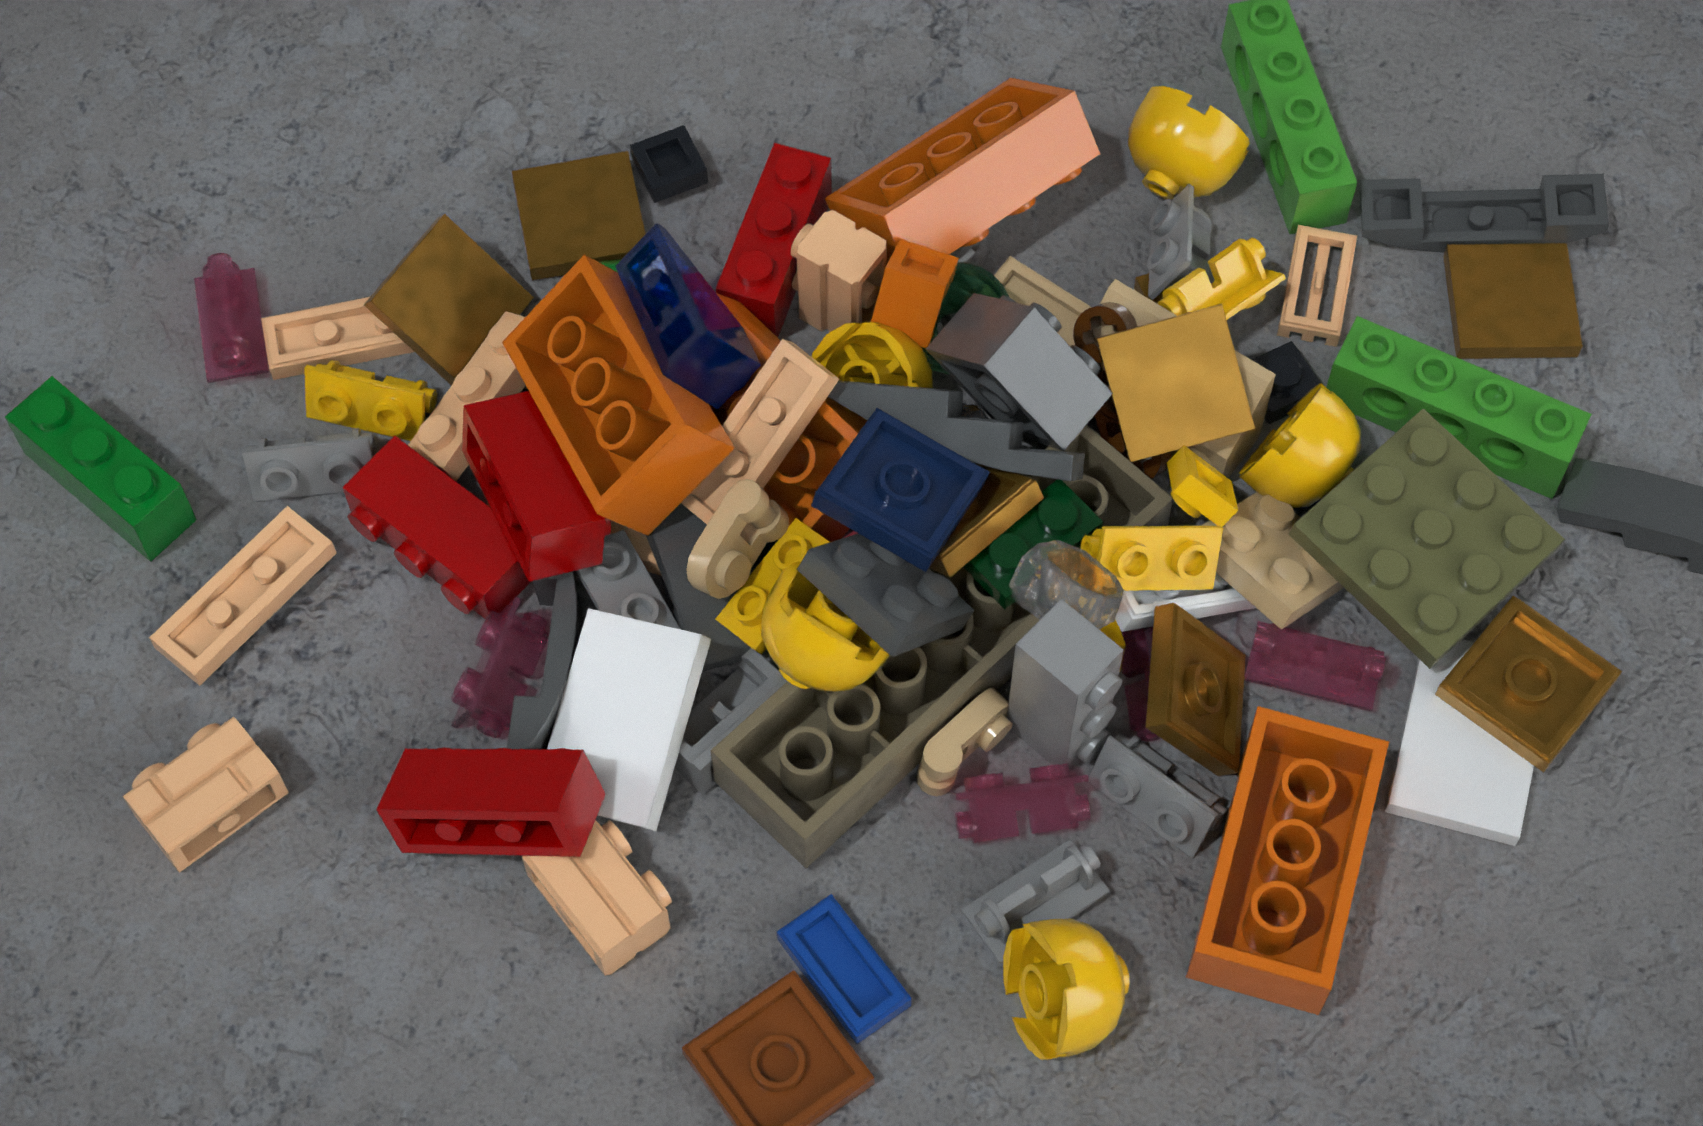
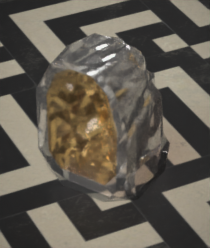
M1059 540L1038 543L1024 554L1009 584L1012 596L1016 602L1039 620L1062 599L1098 629L1114 622L1124 592L1117 577L1089 553Z

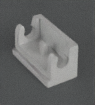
M752 648L741 657L743 661L737 665L738 669L690 712L675 769L702 795L706 794L716 784L713 777L710 750L787 682L769 661Z

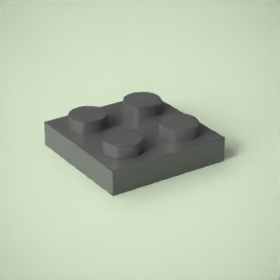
M859 533L809 549L797 568L805 578L892 657L962 630L974 612V609L958 596L957 588L950 580L929 569L927 572H924Z

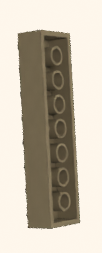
M1086 425L1065 449L1067 452L1085 453L1083 479L1062 481L1103 521V526H1168L1173 503L1172 496ZM1048 446V447L1045 449V450L1062 451V450H1059V449H1056V448H1053V447H1050V446ZM1021 474L1036 480L1041 492L1057 480ZM1081 550L1005 610L964 567L951 577L929 568L932 572L938 573L950 580L957 588L958 596L974 609L962 630L894 657L889 655L885 663L869 679L850 690L820 691L812 688L802 689L787 681L710 750L714 782L807 869L921 762L924 746L937 732L983 691L990 687H994L998 691L1012 678L1016 643L1060 599L1064 600L1078 612L1081 594L1095 591L1093 590V577L1095 576L1096 567L1092 562H1085L1083 560Z

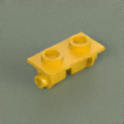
M1252 237L1248 240L1240 238L1207 261L1214 277V282L1210 283L1205 269L1197 268L1172 286L1166 288L1163 291V299L1157 304L1177 316L1222 304L1226 320H1228L1239 311L1254 307L1262 302L1266 297V292L1286 278L1283 273L1263 268L1261 260L1266 257V252L1263 245L1256 238Z
M330 360L327 365L318 363L316 367L306 365L304 368L306 417L351 428H360L364 431L386 436H396L399 439L411 441L421 424L425 421V413L431 414L437 403V390L428 388L427 382L423 380L414 382L386 375L383 382L375 380L374 372L340 365V362Z
M795 518L785 534L779 538L748 577L746 583L735 593L715 620L740 638L750 648L762 655L767 649L761 636L764 605L773 585L783 569L793 562H802L809 549L830 542Z
M1102 526V529H1096L1092 535L1083 537L1081 541V555L1085 562H1092L1096 567L1093 590L1213 589L1223 527Z

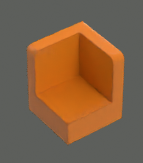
M900 239L885 267L871 322H879L903 331L920 347L927 348L933 338L942 302L953 281L959 258Z

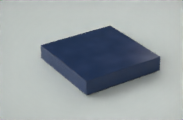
M876 408L816 491L811 506L927 572L985 485L990 472Z

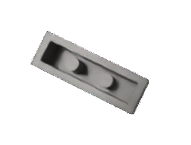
M1062 599L1016 643L1007 718L1013 723L1010 730L1065 775L1079 760L1085 764L1090 763L1101 752L1107 738L1111 736L1107 729L1117 709L1113 705L1114 695L1122 684V679L1118 676L1124 650Z

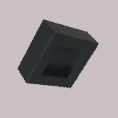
M685 125L630 145L631 159L653 203L708 183L707 168Z
M1292 341L1252 359L1276 374L1264 418L1268 425L1288 416L1287 413L1312 388L1321 383Z

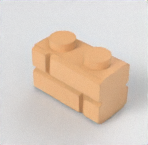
M833 209L824 212L814 226L812 224L805 225L799 231L792 244L791 256L797 259V272L792 281V288L798 292L799 319L821 332L826 329L831 332L845 323L871 322L887 265V247L885 239L864 227L856 230L855 222Z
M234 717L221 726L218 723H213L201 728L189 740L188 750L167 765L156 763L144 769L134 779L132 790L123 795L137 820L179 873L289 793L276 767Z
M595 820L581 857L522 856L527 876L606 976L617 971L632 960L636 953L644 951L668 933L671 927L668 910L665 907L670 905L672 900L663 884L652 871L648 870L640 876L626 859L632 853V849L618 827L611 820H608L601 826Z

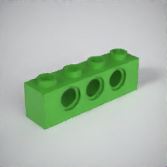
M1248 0L1229 4L1221 49L1289 235L1296 234L1298 225L1320 229L1346 223L1355 194L1357 180L1288 0Z
M1359 316L1356 317L1332 365L1326 386L1327 389L1333 391L1343 400L1354 415L1393 432H1397L1424 408L1495 475L1550 499H1553L1592 415Z

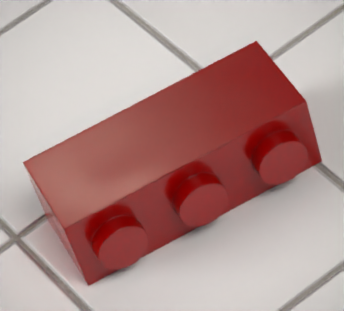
M774 143L716 286V293L742 303L774 335L779 337L796 290L792 288V281L797 272V259L791 256V247L797 234L805 225L812 224L814 226L823 213L827 212L828 205L825 198L832 194L831 157Z
M526 391L464 405L462 452L528 581L531 582L602 564L604 537L611 534V520L596 513L530 392Z
M394 436L342 487L351 511L347 517L353 527L372 542H376L381 538L395 549L394 555L397 560L416 577L422 578L427 574L442 585L440 588L441 592L459 611L469 614L474 610L488 622L492 623L530 584L492 509L398 437Z
M405 748L376 810L401 853L581 857L606 793L583 749Z

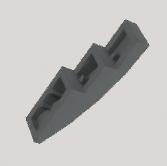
M839 380L828 395L832 400L866 420L870 418L876 408H879L974 463L1002 471L1059 480L1075 481L1083 479L1085 453L1022 448L1024 422L961 416L963 391Z
M1579 458L1575 459L1557 506L1560 523L1622 533L1625 547L1688 558L1690 571L1703 574L1702 486L1641 470Z

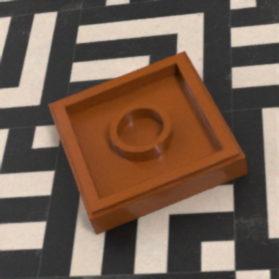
M795 970L681 1047L684 1057L734 1126H816L874 1085V1076Z

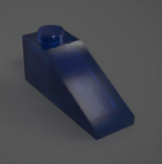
M656 223L615 267L662 374L714 408L719 409L735 391L740 390L746 385L751 375L761 364L743 327L666 228Z

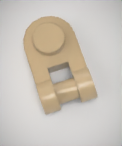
M745 479L735 483L725 495L690 553L687 564V578L691 586L717 599L726 598L740 589L746 583L752 566L767 542L778 540L787 531L789 526L787 512L774 500H769L767 493L755 481Z
M990 687L978 695L924 746L916 779L921 790L928 795L941 796L950 792L955 784L961 763L979 746L985 752L990 751L1010 731L1013 723L1007 718L1009 701L994 687Z

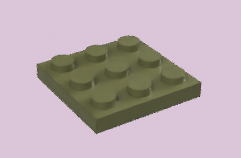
M1424 408L1293 525L1288 534L1429 669L1546 561L1565 540Z

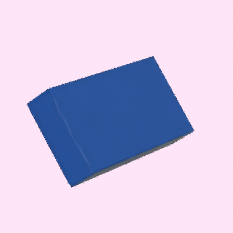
M832 894L777 931L779 943L856 1045L911 1006L912 998Z

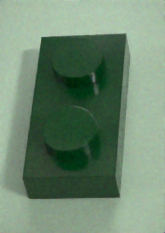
M1057 479L1042 491L1044 499L963 566L1004 610L1079 552L1084 536L1092 535L1096 529H1102L1103 521L1062 480Z

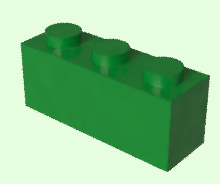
M53 376L47 379L5 416L23 452L150 562L197 520L181 484Z

